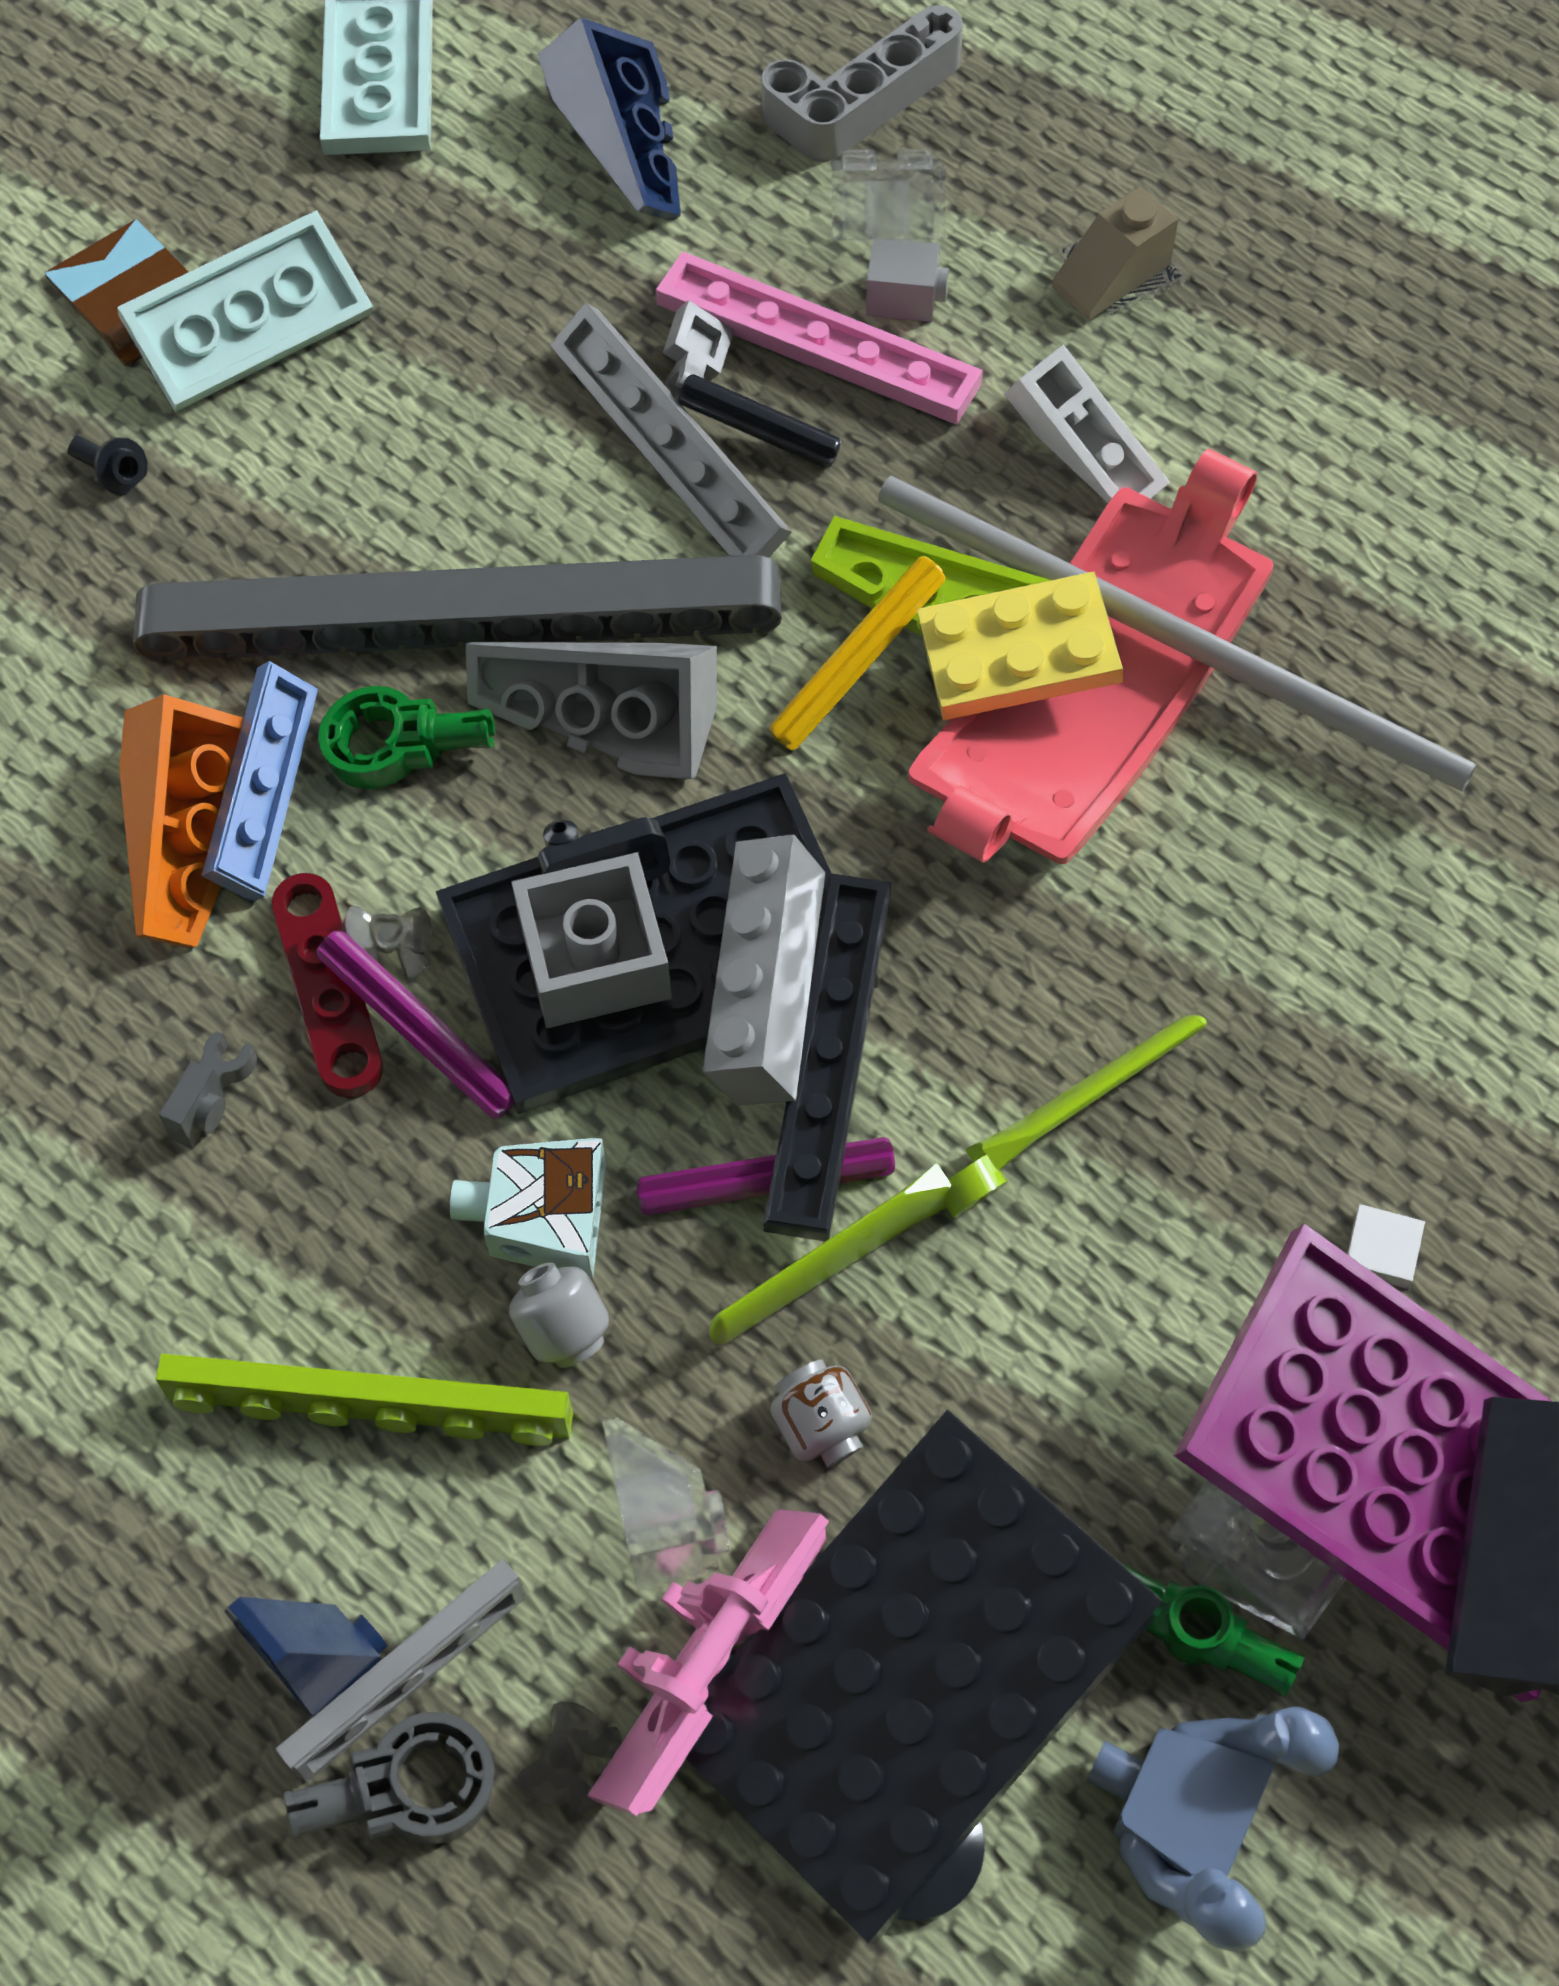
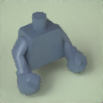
M1298 1706L1273 1711L1268 1715H1258L1254 1720L1220 1718L1180 1722L1171 1730L1159 1728L1145 1761L1104 1741L1087 1781L1126 1800L1112 1833L1121 1840L1120 1855L1146 1897L1178 1913L1183 1922L1194 1927L1198 1934L1215 1948L1240 1953L1255 1946L1265 1934L1267 1922L1264 1911L1255 1898L1239 1882L1229 1879L1228 1875L1276 1765L1274 1763H1280L1300 1774L1321 1777L1329 1773L1337 1763L1339 1743L1332 1726L1325 1718Z

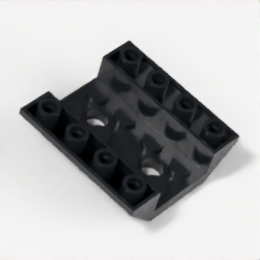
M1490 1397L1483 1402L1445 1674L1507 1697L1539 1689L1559 1695V1402Z

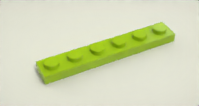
M164 1353L160 1355L155 1378L167 1399L173 1401V1405L176 1408L199 1414L211 1413L214 1411L215 1405L240 1407V1412L244 1415L261 1420L281 1418L282 1411L308 1414L307 1417L312 1422L334 1427L347 1425L349 1418L375 1420L377 1427L396 1433L414 1432L417 1424L443 1427V1432L449 1436L469 1440L482 1438L484 1431L511 1433L512 1440L530 1446L549 1445L552 1443V1437L570 1439L573 1419L569 1393L562 1391Z

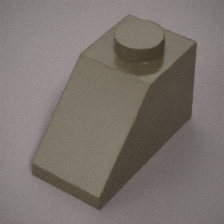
M1139 186L1097 215L1053 278L1052 288L1083 316L1091 320L1138 286L1151 279L1154 275L1170 266L1179 219Z

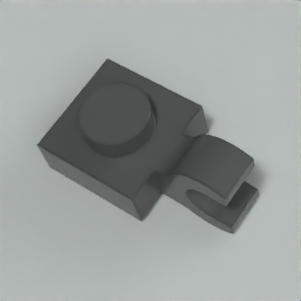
M216 1031L207 1039L200 1062L196 1063L191 1060L158 1114L171 1140L194 1149L203 1132L209 1134L216 1129L225 1111L226 1102L223 1088L230 1083L246 1079L255 1069L257 1056L251 1045L245 1044L235 1059L223 1061L221 1056L228 1047L224 1035Z

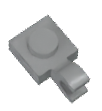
M689 300L676 310L663 350V354L676 361L664 385L677 400L682 384L689 375L695 374L711 381L721 373L734 331Z

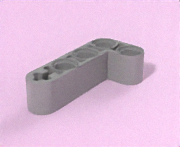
M941 5L930 6L920 11L824 81L797 61L784 59L770 63L763 70L761 76L762 115L764 122L783 139L812 160L829 161L839 157L944 81L959 68L962 50V17L956 10Z

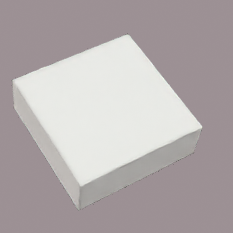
M1360 1204L1356 1211L1347 1254L1388 1284L1409 1289L1414 1277L1425 1221Z

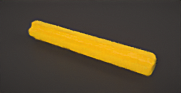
M926 556L917 558L770 724L769 731L776 741L789 750H795L917 614V609L922 608L945 582L946 577L937 563Z

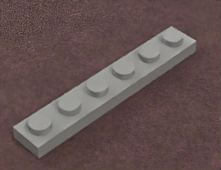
M585 302L550 346L730 556L759 555L769 558L792 531L686 409L680 405L678 400L597 308Z

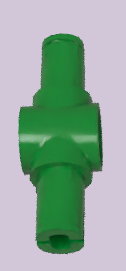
M1120 1562L1167 1604L1146 1631L1162 1639L1171 1655L1180 1662L1190 1665L1208 1663L1223 1672L1226 1667H1229L1279 1692L1280 1696L1286 1698L1297 1676L1296 1674L1305 1659V1655L1297 1654L1247 1628L1246 1625L1249 1620L1234 1613L1227 1598L1215 1588L1205 1585L1185 1588L1172 1580L1166 1586ZM1191 1612L1203 1614L1214 1626L1215 1636L1203 1640L1192 1638L1184 1632L1180 1625L1179 1617Z

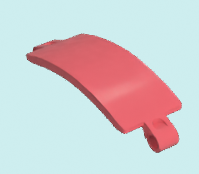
M1209 448L1205 450L1196 462L1186 486L1181 485L1179 487L1171 509L1128 487L1120 488L1103 510L1070 564L1088 573L1095 571L1096 577L1231 643L1264 590L1274 566L1269 558L1227 538L1252 494L1258 473ZM1108 616L1123 667V683L953 718L918 755L909 769V782L945 802L937 816L934 827L930 825L927 828L928 833L982 863L988 861L1012 838L1055 863L1067 864L1095 834L1135 784L1214 669Z

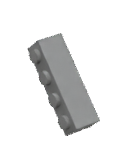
M794 834L736 842L703 1073L737 1106L796 1101L825 871Z

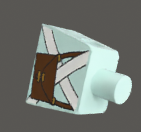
M587 1138L509 1145L497 1148L494 1152L490 1182L453 1181L450 1196L451 1219L485 1222L484 1237L489 1255L492 1257L534 1267L547 1262H553L557 1268L575 1266L581 1268L590 1279H593L606 1171L602 1139Z

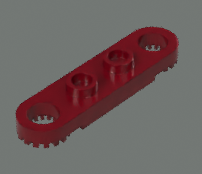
M312 873L295 874L283 880L275 889L272 896V909L316 1066L324 1086L330 1092L340 1097H361L375 1088L384 1072L383 1059L367 1004L331 971L316 954L318 947L329 934L334 931L345 932L332 887L324 878ZM303 893H312V895H317L322 899L319 908L308 916H295L287 911L290 901ZM347 1052H358L368 1058L366 1068L357 1076L350 1078L340 1077L332 1070L336 1059H339L342 1054H347Z

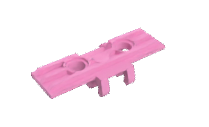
M783 1509L775 1510L732 1576L714 1572L710 1578L700 1584L688 1581L684 1588L675 1582L671 1583L661 1601L674 1613L694 1626L696 1630L675 1661L668 1655L646 1650L642 1654L634 1648L628 1647L618 1662L617 1666L654 1695L587 1795L597 1803L634 1816H638L639 1813L652 1811L713 1717L706 1711L707 1708L704 1704L708 1697L707 1686L709 1682L725 1666L734 1645L743 1643L746 1637L752 1633L754 1634L761 1629H770L801 1581L803 1574L809 1569L825 1544V1527L829 1521L823 1515Z

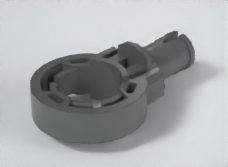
M425 1712L410 1716L394 1725L383 1736L378 1746L351 1753L354 1771L348 1772L347 1778L293 1792L291 1790L283 1792L293 1840L305 1834L357 1821L358 1825L363 1823L367 1825L370 1841L397 1834L399 1837L413 1843L435 1845L461 1837L479 1822L491 1799L494 1764L487 1742L470 1723L447 1713ZM439 1733L453 1736L469 1747L466 1750L461 1743L450 1736L446 1742V1751L460 1761L466 1776L464 1788L459 1793L458 1803L464 1807L471 1795L472 1787L480 1788L475 1801L463 1814L441 1824L437 1823L448 1820L456 1815V1806L453 1802H448L444 1807L436 1809L418 1806L405 1795L398 1782V1776L405 1761L419 1750L426 1748L436 1749ZM405 1742L399 1749L395 1750L401 1743ZM473 1760H477L479 1762L481 1768L480 1772H476L474 1770L472 1762ZM386 1787L390 1789V1792L372 1797L369 1796L370 1791Z

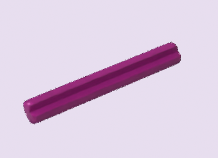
M334 931L324 939L318 947L316 954L331 971L488 1116L495 1119L501 1118L514 1106V1099L506 1080L349 935L342 931Z
M879 1137L847 1143L840 1183L888 1176L894 1173L895 1156L889 1138ZM776 1155L641 1177L637 1180L640 1209L645 1215H654L768 1196Z

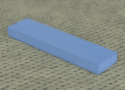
M270 661L259 666L256 671L201 875L252 901H257L265 897L318 692L316 687Z

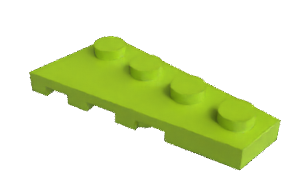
M837 516L833 517L811 559L813 575L872 609L917 558L921 556H926L937 563L946 577L945 582L923 607L1051 581L1043 577ZM916 614L905 628L921 636L918 615Z

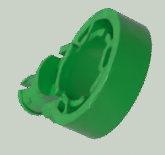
M369 686L347 693L328 709L319 727L318 740L327 763L342 782L356 788L376 789L398 782L407 776L412 769L432 768L433 762L437 760L438 756H441L443 751L463 748H493L495 741L492 736H495V723L490 709L437 714L432 698L409 700L405 694L396 689L386 686ZM364 715L367 722L387 720L394 724V729L385 741L386 745L383 748L377 750L374 754L362 755L359 753L353 757L349 750V744L353 733L361 727L357 717Z

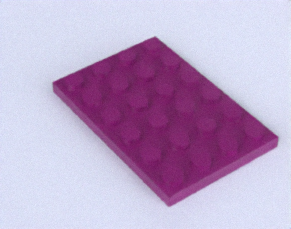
M1303 1224L1291 1231L1182 1438L1174 1457L1448 1650L1483 1402L1490 1397L1552 1400L1309 1226ZM1542 1689L1513 1695V1697L1521 1703L1538 1699Z

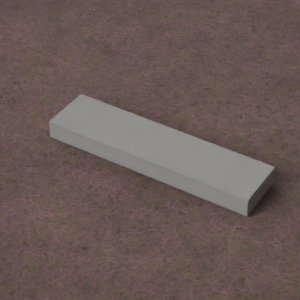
M502 1559L275 1748L301 1782L305 1780L306 1783L525 1600L523 1597L525 1593L519 1576Z

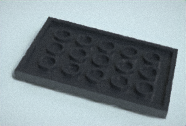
M786 773L653 817L659 823L667 841L670 867L664 875L648 881L646 884L668 961L672 999L546 1028L512 887V881L542 875L538 857L435 891L438 904L500 1068L511 1090L518 1114L706 1048L736 842L794 834L825 871L819 918L820 925L828 877L831 871ZM878 974L876 975L874 989L878 988Z
M947 1409L803 1574L801 1581L770 1629H761L754 1634L752 1633L727 1661L722 1670L709 1682L707 1686L708 1697L704 1704L707 1708L706 1711L713 1717L685 1759L868 1944H876L1167 1604Z

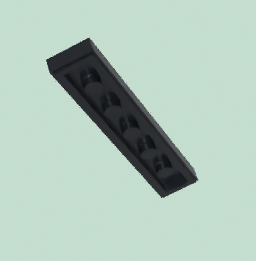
M829 873L816 941L796 1101H786L764 1217V1232L823 1242L830 1239L892 882Z

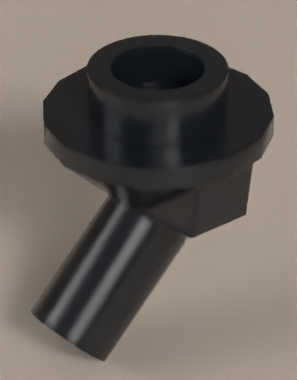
M77 434L68 446L67 454L94 468L95 476L93 480L106 491L115 495H126L147 475L148 461L145 452L137 442L129 438L114 437L100 447Z

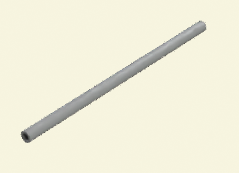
M894 476L888 477L878 496L879 503L1012 569L1049 580L1088 573ZM1096 577L1107 616L1461 792L1464 791L1477 764Z

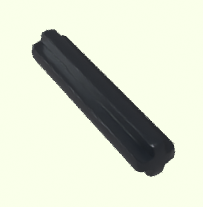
M695 374L689 375L684 380L678 397L680 405L823 468H830L838 456L842 443L839 437Z

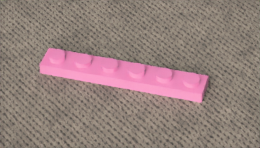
M683 251L656 289L657 305L676 312L678 308L689 300L734 330L732 335L955 425L958 424L982 385L983 370Z

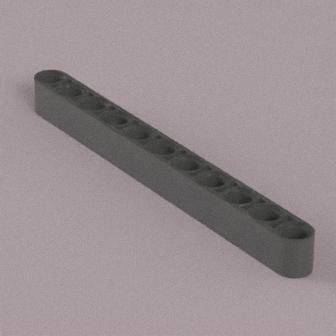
M741 555L155 583L140 588L136 594L133 649L137 655L149 661H162V656H168V661L221 658L222 653H227V658L281 655V650H286V655L340 653L341 647H345V652L399 650V645H404V649L458 647V642H463V647H466V644L470 642H517V639H522V642L576 641V636H581V641L634 639L636 633H640V638L694 636V631H699V635L753 633V628H758V633L769 632L779 626L782 619L779 568L776 562L765 556Z

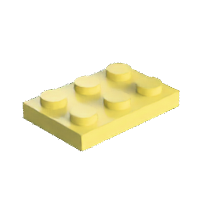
M1095 571L917 609L918 624L943 720L1123 683V667Z

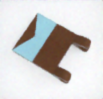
M137 219L44 272L46 279L102 337L114 355L125 366L142 358V355L119 318L118 307L189 273Z

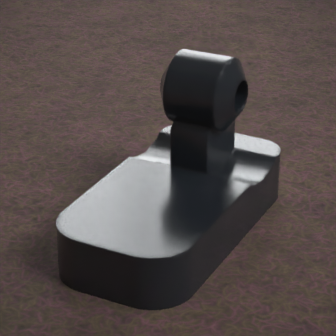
M650 817L638 818L583 835L580 838L577 827L573 822L569 820H556L545 827L543 837L546 847L538 854L541 874L637 852L646 882L661 877L670 867L667 841L659 823Z

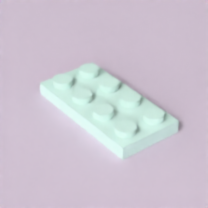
M325 0L320 142L323 155L431 150L433 0Z
M316 210L119 306L118 316L173 410L177 412L371 315L373 305Z

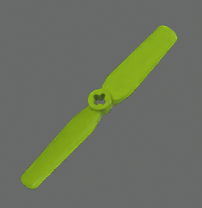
M1188 1015L1179 1018L1013 1125L971 1145L965 1151L973 1163L950 1179H947L936 1163L902 1191L719 1312L710 1323L709 1335L711 1341L719 1346L728 1343L900 1233L947 1208L953 1218L964 1214L1008 1182L1000 1169L1033 1142L1202 1031L1207 1025L1206 1019L1199 1015Z

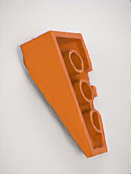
M165 694L124 711L119 772L136 937L184 948H195L198 946L222 887L201 875L244 718Z

